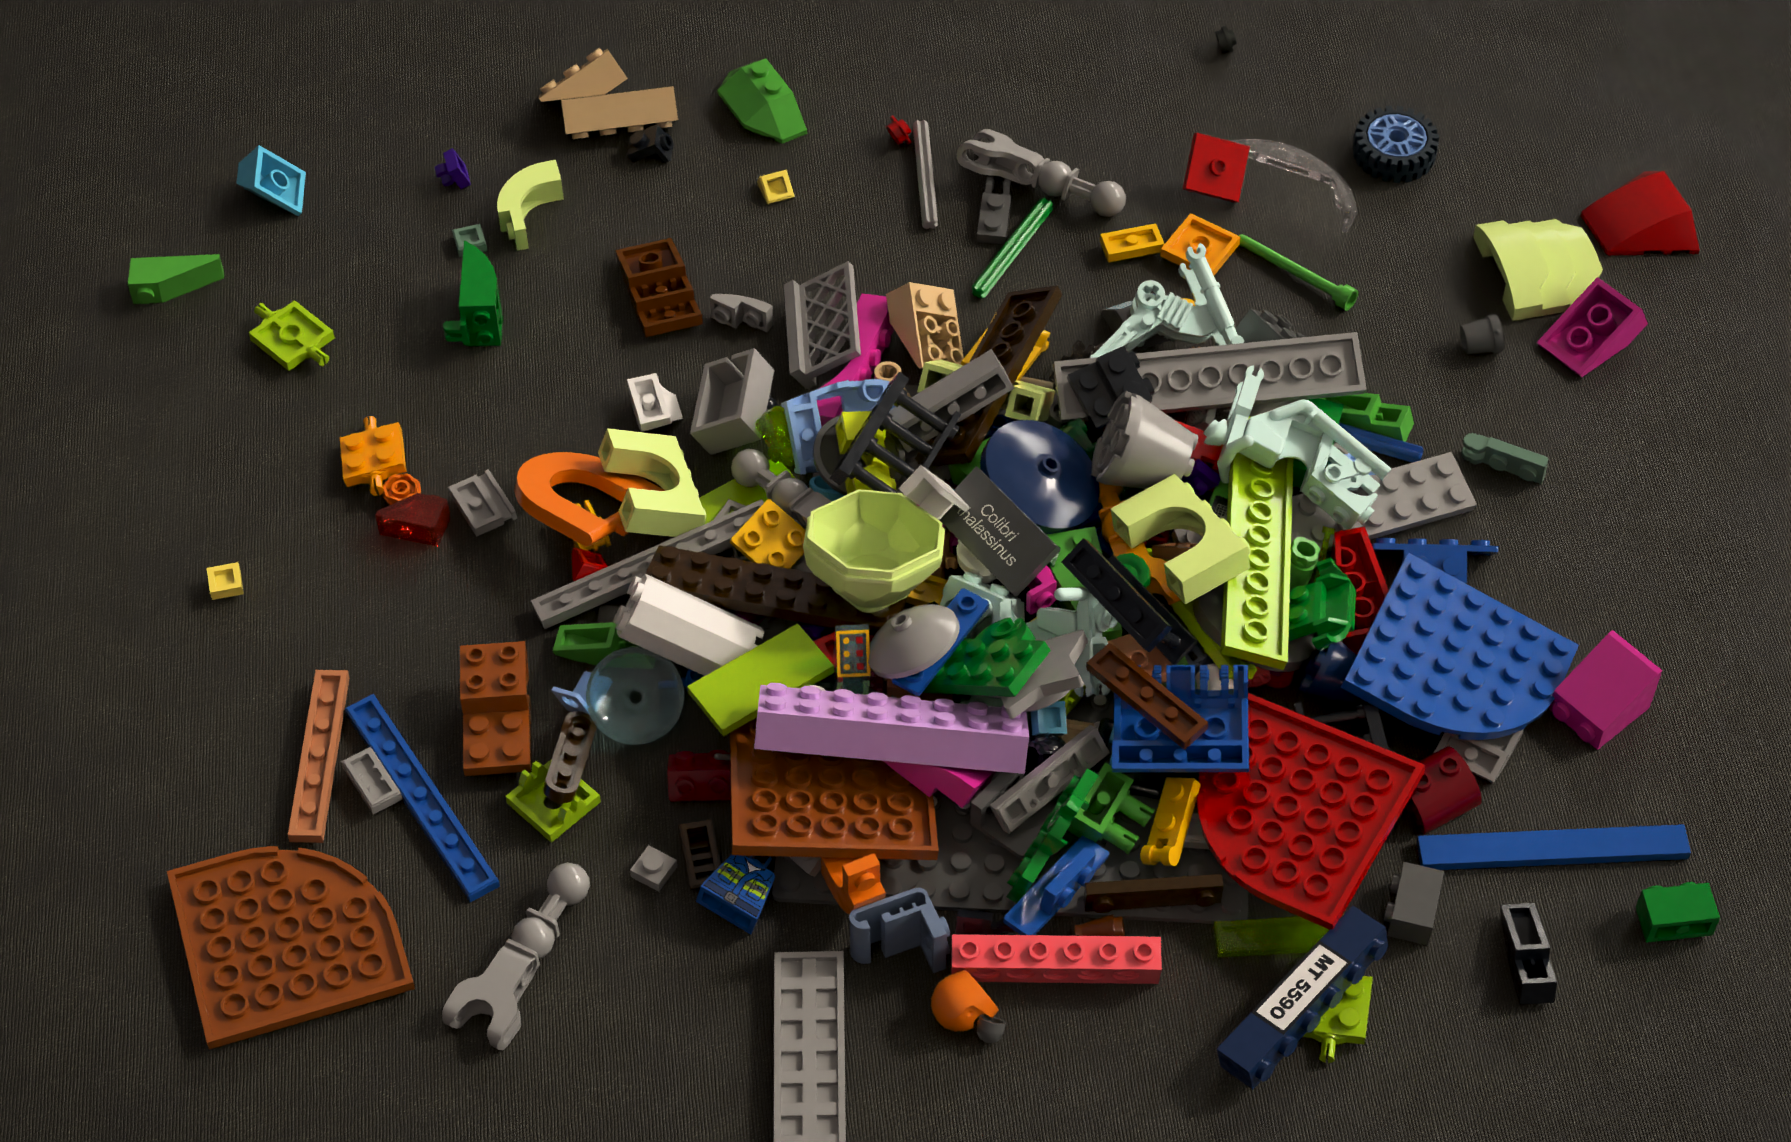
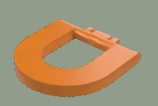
M572 452L548 453L529 459L520 467L517 473L514 490L519 505L529 515L586 547L613 532L621 536L629 534V532H625L619 512L606 519H602L559 496L551 487L560 483H582L595 487L621 502L628 488L665 491L637 475L604 472L599 457Z

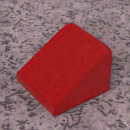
M573 548V581L608 567L601 554Z

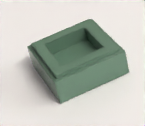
M480 224L452 230L459 257L463 256L464 240L476 246L482 252L487 251L486 241Z

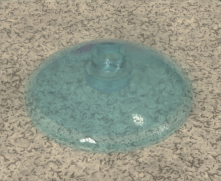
M627 647L607 655L594 668L587 684L586 704L594 724L607 737L627 745H643L660 739L677 723L684 706V686L679 672L668 659L642 647ZM633 692H639L642 695V700L637 704L629 700Z

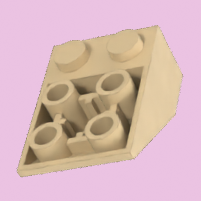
M599 47L586 56L588 62L580 68L576 63L563 72L564 79L558 83L553 79L541 87L540 91L542 94L539 95V99L541 102L605 95L628 78L609 50L606 49L602 52Z
M909 282L886 294L890 323L919 369H923L924 362L940 359L961 365L964 356L953 289Z

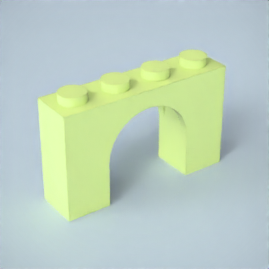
M942 359L924 362L917 392L923 391L964 365ZM1016 380L1013 384L1015 389L1010 391L1001 406V409L1006 410L1005 416L1017 420L1046 421L1056 390Z
M607 428L598 450L604 472L641 476L657 483L665 490L627 489L618 511L625 532L677 537L705 524L706 511L701 505L698 490L694 486L691 471L687 468L683 450L680 449L676 436Z
M1175 474L1111 508L1114 531L1131 549L1161 532L1172 529L1190 530L1203 537L1196 546L1164 563L1167 586L1184 604L1193 601L1250 569L1249 554L1251 550L1245 538L1242 536L1238 537L1231 530L1229 523L1224 518L1220 519L1213 512L1210 504L1206 500L1202 501L1195 494L1191 485L1187 482L1184 483Z

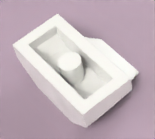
M657 373L627 379L632 408L641 432L683 419L676 395L661 386Z

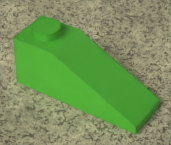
M219 254L131 258L128 287L133 304L164 303L224 279V270Z

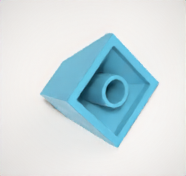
M258 145L239 162L236 184L296 216L302 214L306 172Z

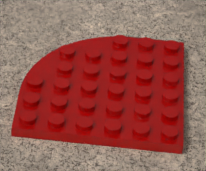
M1248 693L1249 772H1199V783L1201 786L1197 794V807L1203 836L1219 865L1241 887L1276 907L1329 930L1334 929L1424 775L1425 765Z

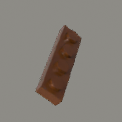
M1108 643L1086 662L1087 671L1182 749L1185 750L1208 730V722L1111 643Z

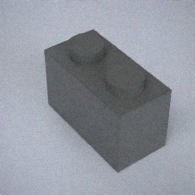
M1403 862L1401 874L1394 873L1390 893L1396 894L1394 903L1388 901L1385 911L1384 922L1390 923L1387 936L1428 946L1444 871Z

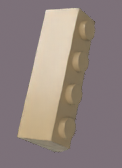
M674 86L561 100L565 134H571L572 139L589 137V131L599 130L600 136L617 134L616 128L627 127L628 132L644 130V125L654 123L655 125L658 124L661 128L673 127L672 121L678 120Z

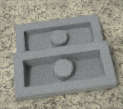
M1523 730L1508 736L1487 740L1458 739L1456 734L1445 732L1434 753L1447 746L1454 748L1465 760L1473 774L1494 784L1518 744Z

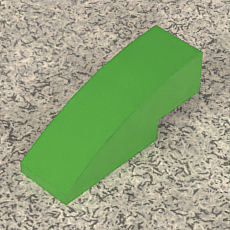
M1365 393L1320 398L1344 404L1340 423L1406 442L1414 425L1410 406L1381 403L1379 394Z
M613 622L560 625L552 650L555 655L574 661L624 669H654L658 654L618 637L617 624Z

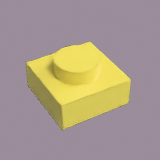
M238 562L207 568L212 600L244 594Z

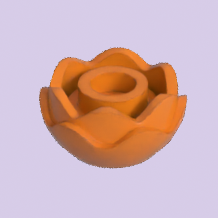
M407 473L392 475L383 484V498L394 508L403 509L412 506L421 494L419 481Z

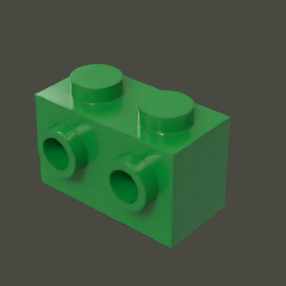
M1686 882L1679 886L1671 887L1651 886L1641 890L1635 906L1646 943L1712 936L1720 920L1709 882L1699 884Z

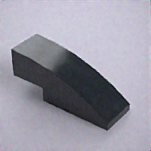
M1535 903L1501 904L1500 913L1505 946L1520 1005L1554 1003L1557 980L1549 960L1550 945Z

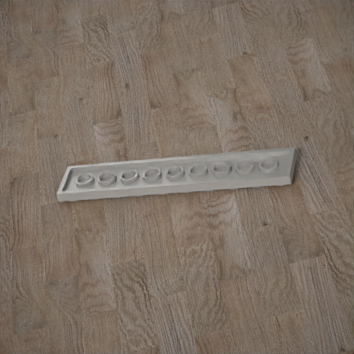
M1357 332L1136 353L1140 362V368L1137 370L1141 378L1147 377L1154 388V394L1151 395L1153 398L1151 404L1164 413L1232 407L1236 394L1235 389L1239 383L1244 382V373L1248 367L1253 365V376L1257 375L1260 368L1264 372V378L1259 385L1253 405L1365 394L1367 390ZM1098 357L1054 361L1053 370L1061 424L1079 417L1083 421H1089L1067 380V376L1096 362Z
M1452 452L1392 468L1383 480L1376 475H1370L1380 484V487L1375 492L1378 496L1371 506L1375 511L1363 525L1357 522L1351 529L1365 526L1371 540L1472 511L1477 506V503ZM1361 487L1354 491L1349 490L1361 496H1369ZM1304 493L1292 496L1291 543L1297 537H1305L1308 540L1315 541L1320 548L1319 554L1332 551L1334 532L1347 529L1334 521L1329 514L1313 503ZM1227 515L1219 517L1220 519L1224 518L1227 521ZM1174 529L1171 535L1174 542L1199 543L1203 538L1199 534L1186 529Z

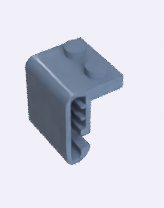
M913 888L851 911L849 915L850 955L856 962L861 964L871 963V943L881 940V950L885 958L921 946L933 973L946 969V955L950 954L947 937L950 936V929L944 917L939 918L928 893L924 889Z

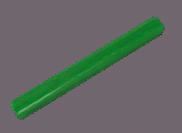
M1045 197L1039 199L972 285L971 293L973 296H977L980 299L987 296L1052 212L1053 202L1051 200H1047Z

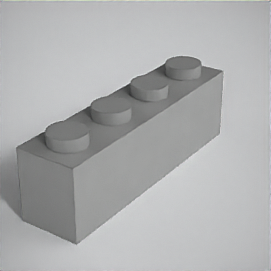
M990 349L911 398L944 421H947L956 411L959 412L961 416L957 421L958 423L1015 388L993 350ZM900 405L889 411L893 415L892 419L925 442L939 433ZM899 439L907 453L913 450V448Z

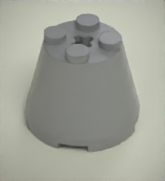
M1128 391L1123 392L1107 415L1111 420L1107 423L1102 438L1097 440L1092 458L1091 475L1097 477L1096 481L1105 485L1147 489L1173 474L1180 480L1183 476L1189 477L1195 460L1191 459V454L1197 445L1198 435L1186 429L1140 395Z

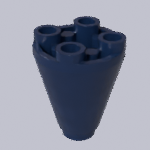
M1341 641L1331 644L1329 648L1321 651L1316 648L1318 653L1315 658L1311 657L1303 670L1304 677L1298 691L1311 697L1351 705L1361 704L1359 697L1341 688L1356 653Z

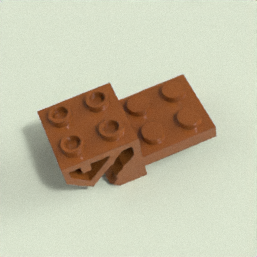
M525 641L460 646V702L463 712V771L465 776L515 773L524 770L527 772L531 771L530 695L527 694L529 670Z

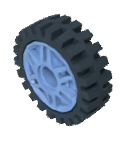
M1385 106L1384 111L1380 107L1376 108L1374 113L1371 111L1366 113L1365 118L1362 117L1359 120V124H1357L1353 141V157L1356 159L1359 167L1363 166L1362 170L1366 174L1372 171L1371 177L1377 179L1381 175L1382 181L1388 182L1389 178H1393L1394 183H1400L1401 178L1405 182H1411L1412 177L1417 180L1422 177V173L1426 175L1434 165L1439 143V134H1437L1436 126H1432V121L1429 118L1424 120L1425 115L1421 112L1414 115L1415 110L1408 108L1407 112L1403 111V106H1397L1396 110H1393L1392 106Z

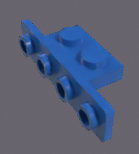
M1377 538L1376 543H1372L1375 553H1402V562L1407 553H1410L1464 583H1467V555H1495L1498 553V546H1490L1489 540H1472L1471 545H1458V540L1442 539L1439 540V544H1427V539L1415 538L1408 539V544H1396L1395 538Z
M962 588L947 606L954 612L960 625L958 637L951 649L927 669L908 677L892 679V683L915 696H920L989 608V601Z
M1081 836L1004 916L1003 922L1020 935H1035L1061 907L1065 908L1070 903L1074 894L1081 886L1085 887V883L1090 882L1094 873L1108 859L1109 852L1094 841Z

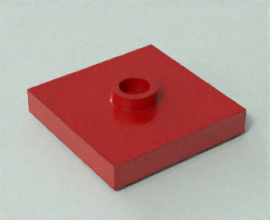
M1195 133L1193 135L1182 190L1233 203L1239 202L1250 146Z

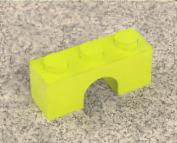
M871 411L841 413L835 426L840 454H845ZM878 429L874 437L878 439L877 443L885 448L886 430L881 431ZM863 453L861 459L866 464V467L863 468L896 490L895 479L890 477V467L870 453L868 455ZM847 477L845 481L847 494L858 489L873 491L856 478L850 479Z

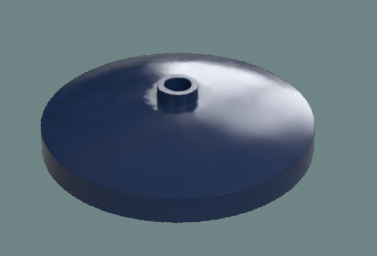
M1018 420L1000 427L985 444L981 454L980 469L1045 534L1076 530L1094 512L1098 504L1100 488L1099 482L1096 481L1097 477L1091 475L1092 461L1083 448L1065 432L1043 422Z

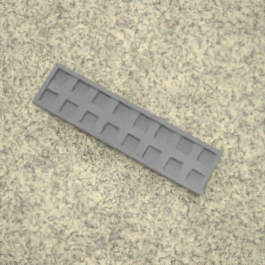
M844 951L774 952V1142H846Z

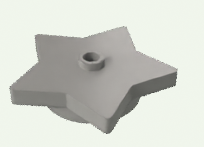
M1078 630L1048 640H1040L1045 641L1051 651L1015 697H987L1002 699L1009 718L1013 719L1022 712L1036 711L1048 707L1063 698L1070 690L1083 687L1084 682L1075 667V663L1088 643L1084 630Z

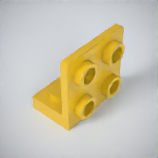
M767 499L731 538L730 544L751 562L766 563L771 566L791 569L804 555L803 543L806 530L771 499Z

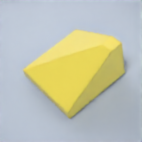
M787 170L763 175L757 180L767 204L795 197Z

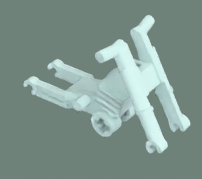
M1199 243L1196 249L1198 254L1193 252L1192 247H1188L1185 255L1190 262L1189 268L1191 270H1188L1184 263H1181L1178 269L1180 276L1186 279L1195 299V306H1193V303H1188L1187 300L1180 299L1181 297L1175 296L1172 292H1170L1169 296H1166L1165 290L1159 282L1153 280L1144 281L1138 287L1130 306L1131 316L1121 324L1120 328L1090 358L1100 357L1122 346H1125L1129 352L1135 347H1142L1146 340L1157 333L1161 336L1163 335L1166 339H1171L1172 342L1177 340L1200 344L1212 338L1215 346L1244 343V339L1235 330L1234 320L1219 289L1221 286L1219 282H1216L1205 257V246Z

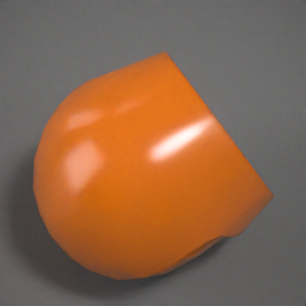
M966 970L948 975L938 982L931 997V1009L935 1019L944 1028L954 1032L971 1030L974 1028V1021L978 1016L986 1014L993 1018L999 1011L983 988Z

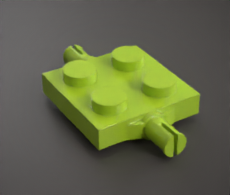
M294 300L286 307L273 312L263 303L255 307L254 313L260 316L263 321L249 332L250 340L284 368L290 371L308 358H312L320 366L328 363L329 356L320 349L335 339L333 330Z
M1363 976L1357 984H1352L1343 993L1339 1004L1334 1008H1329L1322 1015L1318 1026L1312 1032H1307L1303 1036L1322 1042L1319 1056L1322 1062L1326 1063L1327 1050H1329L1328 1063L1334 1062L1336 1044L1355 1043L1365 1045L1373 977Z

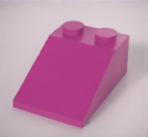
M1597 277L1537 341V344L1580 377H1583L1627 347L1647 326L1648 322L1640 307Z

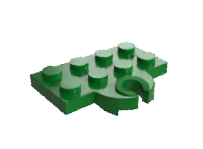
M1010 617L1004 618L982 630L974 639L964 638L922 693L1015 697L1051 650L1045 641L1035 640V636L1022 618L1019 617L1014 622Z
M1087 768L1080 778L1076 775L1073 776L1068 786L1065 787L1058 798L1054 809L1042 824L1040 832L1025 852L1021 863L1009 878L1007 884L1012 886L1007 894V898L1017 903L1032 886L1048 858L1067 844V841L1062 839L1080 808L1085 811L1089 808V803L1084 799L1098 778V774Z

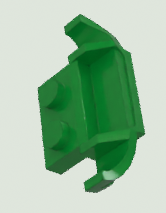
M1331 557L1317 562L1316 566L1320 577L1316 578V582L1305 586H1297L1290 591L1288 641L1317 632L1319 636L1312 638V643L1320 651L1329 648L1331 644L1342 641L1348 632L1354 631L1356 589L1348 576L1338 568Z

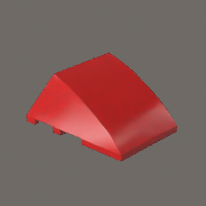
M1645 171L1615 191L1595 201L1581 212L1580 216L1607 255H1643L1645 251H1661L1663 255H1669L1673 250H1689V254H1699L1700 249L1692 210L1665 171Z

